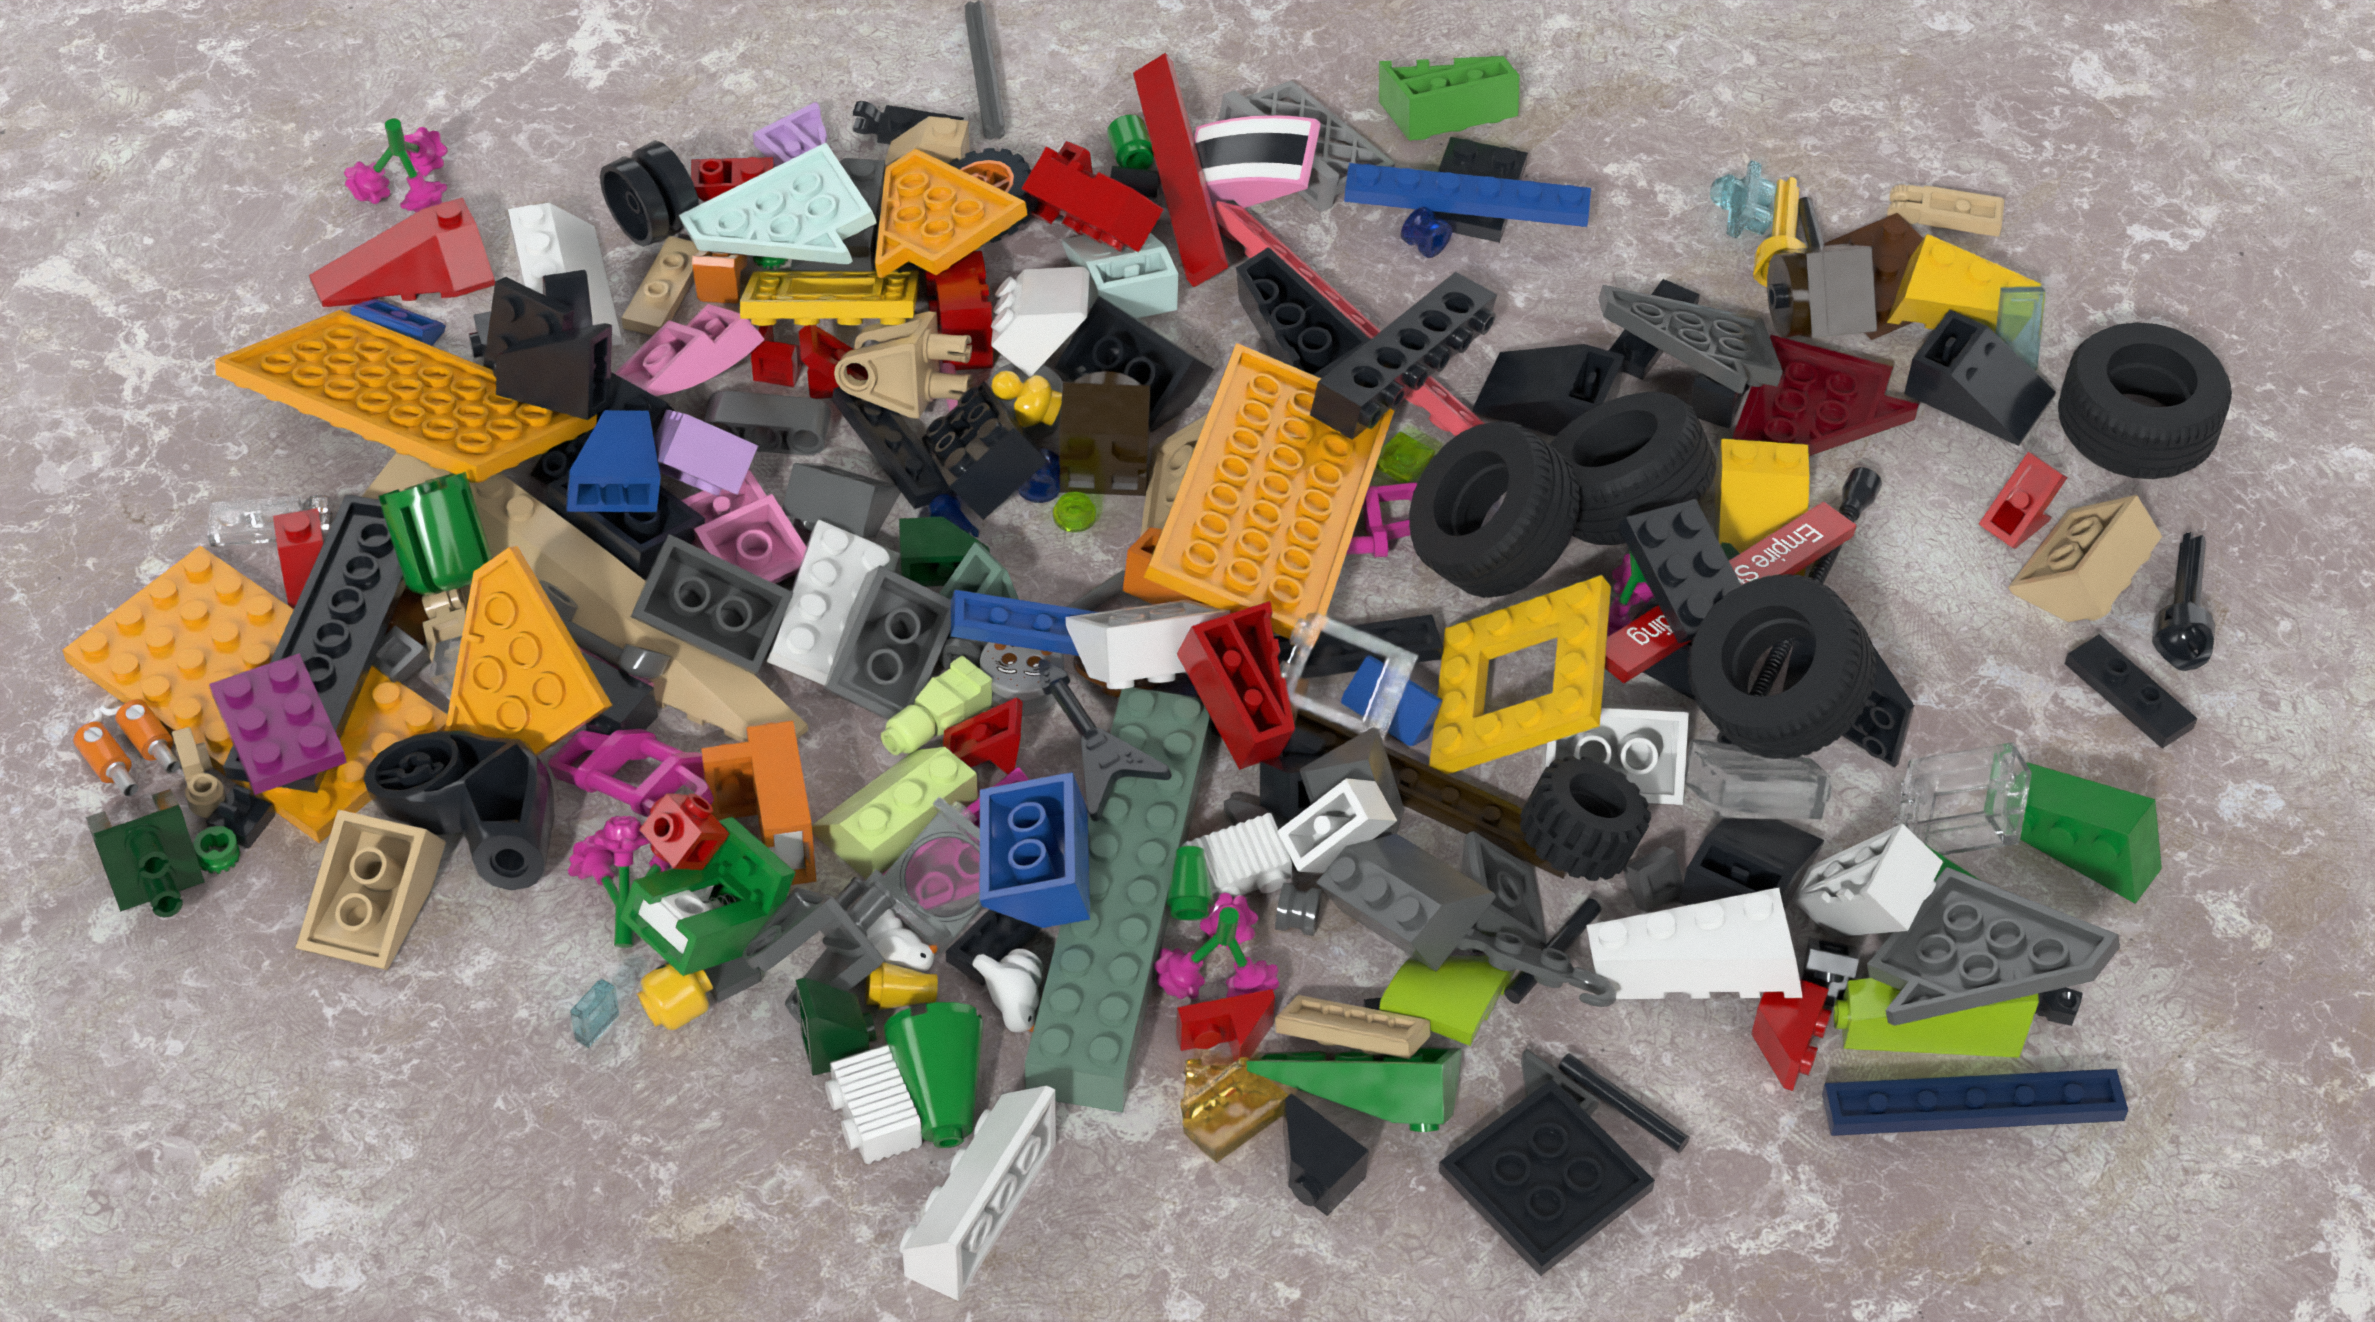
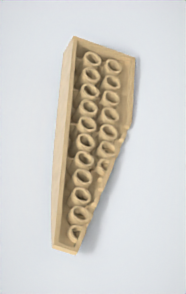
M396 452L361 497L378 499V496L397 489L404 491L407 487L452 473L444 469L433 468L427 462L413 456ZM500 472L490 476L484 482H469L492 558L509 547L518 546L539 582L544 580L556 586L578 605V609L572 619L573 623L621 649L624 648L625 644L671 656L660 677L647 679L654 683L656 706L664 709L669 705L687 713V719L700 725L711 723L724 729L726 736L740 742H748L746 727L763 725L770 722L793 721L797 739L808 731V724L754 674L631 618L630 616L645 580L576 527ZM471 584L461 588L467 606Z

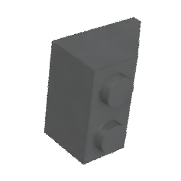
M793 463L782 510L786 516L795 518L794 526L812 531L819 519L862 538L876 537L899 497L900 490L895 484L825 464Z

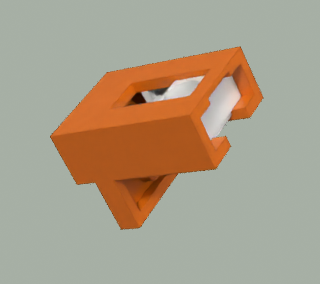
M770 722L763 725L746 727L748 742L727 743L701 748L705 782L708 784L714 797V801L711 804L713 816L719 821L729 817L739 818L757 815L762 843L796 872L791 885L817 882L812 823L794 722Z

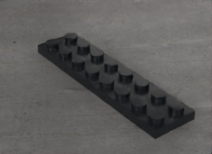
M345 495L270 661L272 663L300 653L339 741L406 586L379 499ZM232 746L223 766L226 779L249 782L234 746ZM327 770L279 787L317 793Z

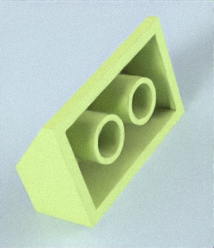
M946 747L916 750L812 825V833L869 883H872L903 858L944 809L955 817L978 799L977 773Z

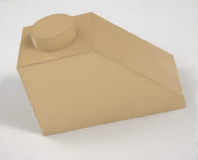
M927 117L891 141L885 159V167L915 148L947 164L956 158L958 160L965 158V154L970 152L969 121Z

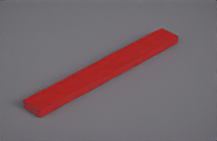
M1164 53L1133 72L1152 143L1187 281L1193 287H1196L1229 266L1174 64L1171 58Z

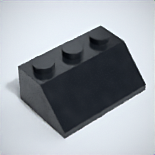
M1100 296L1096 299L1087 314V318L1082 322L1054 367L1073 381L1083 376L1075 370L1083 366L1086 370L1080 373L1090 374L1101 372L1104 369L1108 372L1124 374L1135 379L1141 385L1150 386V432H1154L1191 406L1214 370L1125 310ZM1113 357L1112 364H1108L1109 359L1111 360Z
M569 474L548 484L546 506L616 557L645 581L669 534L692 544L695 540L694 528L705 524L706 518L661 485L659 487L657 512H567L566 501Z

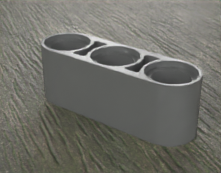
M718 391L709 397L703 422L758 445L756 450L758 452L809 456L816 455L824 449L831 410L826 403L814 398Z

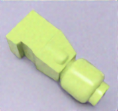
M960 656L950 663V669L938 677H932L916 697L915 705H908L887 721L886 730L881 733L883 745L893 755H899L902 752L911 754L930 741L934 734L937 736L944 735V730L992 708V678L964 656Z

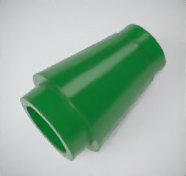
M1183 846L1176 849V858L1166 905L1171 908V916L1175 919L1184 921L1205 919L1209 917L1210 907L1214 905L1205 850L1201 847Z

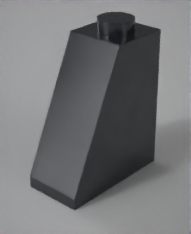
M601 323L516 342L496 356L493 367V374L496 378V395L581 419H591L610 405L612 325Z

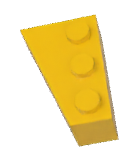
M1926 234L1909 259L1887 323L1900 324L1903 320L1923 323L1924 328L1934 330L1947 312L1952 310L1988 326L2002 340L2012 341L2031 317L2041 283Z

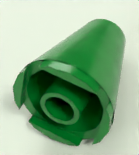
M935 1002L926 1004L927 1013L911 1016V1008L896 1013L885 1023L884 1032L887 1045H889L890 1052L909 1092L910 1099H912L917 1115H919L923 1139L933 1142L937 1148H952L961 1145L964 1142L963 1138L970 1135L973 1131L984 1023L982 1015L977 1016V1009L972 1005L959 1002Z

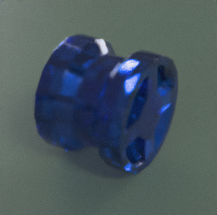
M1419 207L1407 217L1401 229V239L1408 245L1418 246L1419 253L1426 258H1433L1440 254L1452 235L1451 225L1445 220H1436L1434 213L1426 207Z
M1040 448V450L1046 457L1047 462L1017 489L1021 497L1034 503L1050 502L1057 498L1060 493L1059 455L1044 448Z

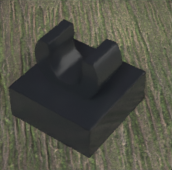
M235 784L226 795L224 802H221L218 808L206 820L207 828L224 826L231 829L236 835L237 844L249 849L275 817L272 803L255 797L252 790Z

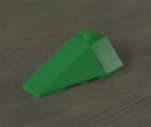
M1420 1047L1410 1059L1384 1054L1383 1058H1374V1055L1364 1053L1361 1049H1350L1348 1052L1336 1053L1335 1060H1326V1053L1323 1051L1257 1053L1246 1061L1248 1072L1392 1123L1409 1124L1410 1131L1431 1132L1439 1130V1124H1445L1454 1115L1462 1055L1461 1048Z

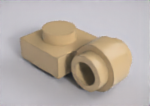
M461 588L448 592L443 591L436 595L422 596L425 612L430 619L422 622L429 656L433 664L439 668L458 660L467 603Z
M190 727L173 731L171 733L187 783L185 796L189 809L200 817L209 818L214 810L218 808V805L225 800L226 794L223 784L217 777L204 773V771L213 769L205 742L195 745Z

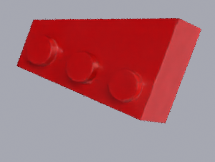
M972 251L938 275L925 271L927 296H935V300H928L929 312H937L938 334L971 336L972 342L967 344V346L972 345L971 357L968 363L942 360V363L953 364L956 371L993 368V347L991 346L992 305L991 302H988L987 297L989 296V288L985 280L986 270L982 251Z
M1271 601L1191 626L1177 652L1179 660L1239 770L1258 764L1262 760L1278 757L1295 731L1286 679L1281 677L1278 661L1280 653L1278 639H1274L1270 617L1273 614Z

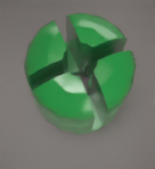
M466 471L430 479L407 487L404 491L397 489L378 496L405 584L412 592L431 596L443 591L448 592L472 584L474 571L493 559Z

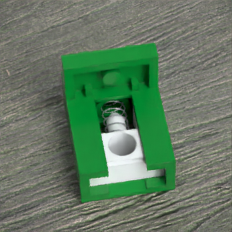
M733 817L719 820L730 835L703 870L673 868L635 879L620 918L682 976L742 957L747 945L786 900L796 873Z

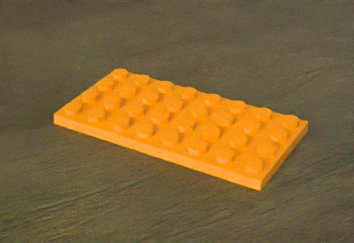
M342 310L335 311L215 359L216 375L234 382L237 387L256 391L265 395L271 401H280L297 408L300 413L314 415L328 421L334 427L345 428L362 435L365 440L379 442L395 449L399 454L410 455L425 461L433 468L444 469L454 474L466 471L468 481L471 483L484 482L494 474L507 468L516 467L520 462L537 454L546 453L550 448L565 441L574 440L578 435L593 429L597 423V414L591 419L585 420L497 396L496 378L494 377L493 370Z
M1236 343L1144 578L1217 609L1230 610V614L1271 601L1273 614L1270 619L1273 632L1313 649L1319 637L1394 410L1390 408L1381 416L1378 423L1372 429L1366 428L1352 440L1310 416L1317 384L1321 378Z
M199 545L62 651L68 664L124 704L134 699L145 701L171 736L173 731L190 727L195 745L205 742L212 767L226 776L223 766L233 743L212 697L209 684L269 664L294 609ZM371 666L340 738L347 763L328 769L317 793L276 787L256 794L255 797L272 803L274 812L320 844L331 834L338 809L357 813L371 801L364 782V776L367 766L377 754L393 743L419 734L445 731L447 714L399 681L393 683L375 667ZM230 779L235 784L252 790L249 782Z

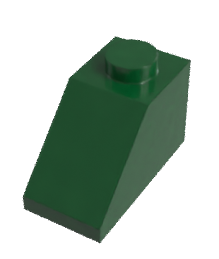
M944 517L899 519L901 576L924 587L945 586L974 542L980 543L990 553L988 546Z
M806 977L796 979L801 1038L813 1076L831 1072L830 1062L870 1050L869 1042L877 1041L876 1030L871 1013L861 1012L856 994Z

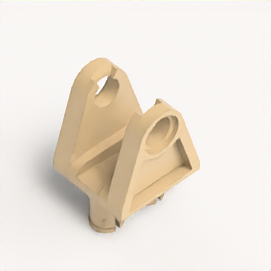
M937 312L916 314L914 318H906V323L901 325H884L880 323L869 325L862 329L855 339V350L845 353L836 365L835 379L840 388L848 394L907 417L919 419L928 404L933 402L935 398L959 400L964 392L974 387V384H969V382L972 383L974 381L973 375L940 373L939 360L968 363L971 357L972 345L967 346V344L972 342L971 336L938 334ZM866 340H876L880 343L868 347L864 345ZM850 363L861 364L868 372V379L860 381L853 378L850 374L848 375L847 365Z

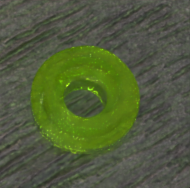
M1069 492L1062 495L1053 508V521L1057 527L1064 531L1072 533L1082 532L1094 525L1096 521V507L1087 495L1081 492Z

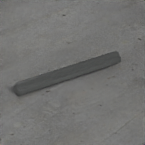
M980 0L975 3L969 1L964 6L983 132L984 136L989 140L995 137L1001 139L1005 135V122L985 4Z

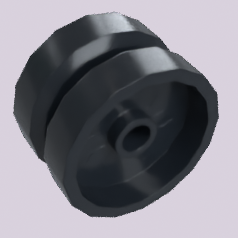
M657 140L633 151L631 158L623 156L601 168L599 177L606 205L624 234L635 244L642 247L648 246L667 236L669 229L676 231L684 227L679 215L699 205L693 181L685 166L667 145Z

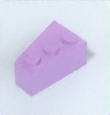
M667 409L654 437L657 460L660 463V473L718 497L722 489L738 495L758 448L756 444L688 414Z

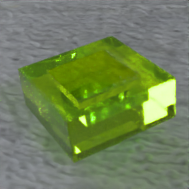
M1400 431L1381 449L1375 468L1403 484L1413 483L1435 456V450Z

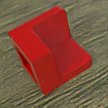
M773 325L760 326L758 332L765 340L750 352L753 381L794 387L803 365L800 345L774 341Z

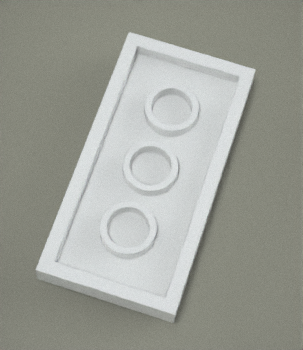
M818 519L812 530L791 590L794 594L778 627L767 662L825 685L848 614L866 573L879 565L894 572L900 553Z

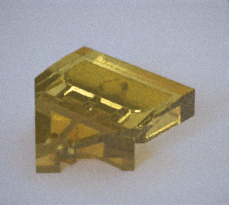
M1240 1057L1231 1065L1203 1066L1201 1059H1186L1184 1071L1186 1079L1183 1099L1180 1102L1183 1131L1196 1146L1216 1163L1284 1115V1103L1289 1094L1269 1079L1248 1072L1246 1061L1249 1060L1248 1057Z

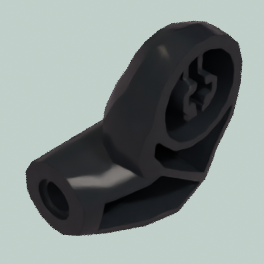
M464 730L438 731L415 735L395 742L378 753L367 766L364 782L371 800L388 817L408 823L414 827L426 829L435 835L463 832L479 876L492 886L511 891L529 888L536 884L544 873L554 822V789L547 768L528 743L520 739L486 737Z

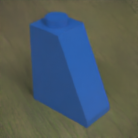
M604 410L569 471L566 501L567 512H657L661 476L649 411Z

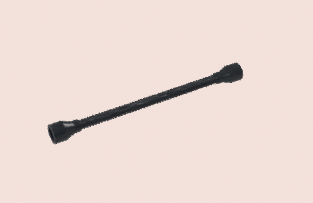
M1866 467L1854 468L1843 485L1842 504L1839 508V513L1853 523L1860 517L1863 510L1874 503L1881 489L1882 481L1876 472ZM1843 544L1816 560L1807 577L1824 584ZM1796 637L1782 640L1772 646L1749 695L1756 697L1768 696ZM1719 731L1717 742L1724 751L1734 756L1749 754V752H1745L1740 747L1734 745Z

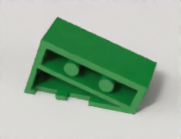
M2029 762L2024 765L2000 796L2005 832L2134 904L2138 902L2162 869L2156 801L2153 798Z

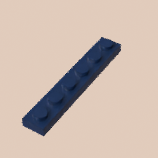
M2117 1069L1825 1083L1822 1091L1831 1136L2125 1121L2128 1113V1106Z

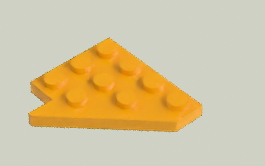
M915 148L885 167L875 258L878 277L884 278L908 261L934 275H938L1027 216L1025 201Z
M513 546L501 552L473 573L445 731L464 730L486 737L520 739L528 743L538 756L613 705L519 547Z

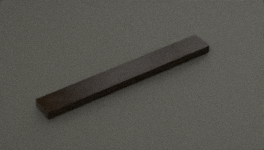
M1302 708L1297 710L1294 726L1326 741L1325 754L1359 735ZM1384 746L1403 806L1466 835L1474 831L1512 856L1564 879L1567 872L1563 870L1559 872L1552 868V864L1547 860H1541L1535 854L1537 850L1530 847L1525 841L1526 834L1520 828L1522 820L1520 814L1523 808Z

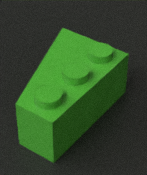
M1504 56L1454 58V65L1429 66V59H1417L1416 66L1392 67V61H1379V103L1409 141L1424 140L1433 135L1450 131L1459 132L1468 127L1485 123H1498L1503 119L1518 116L1520 75Z

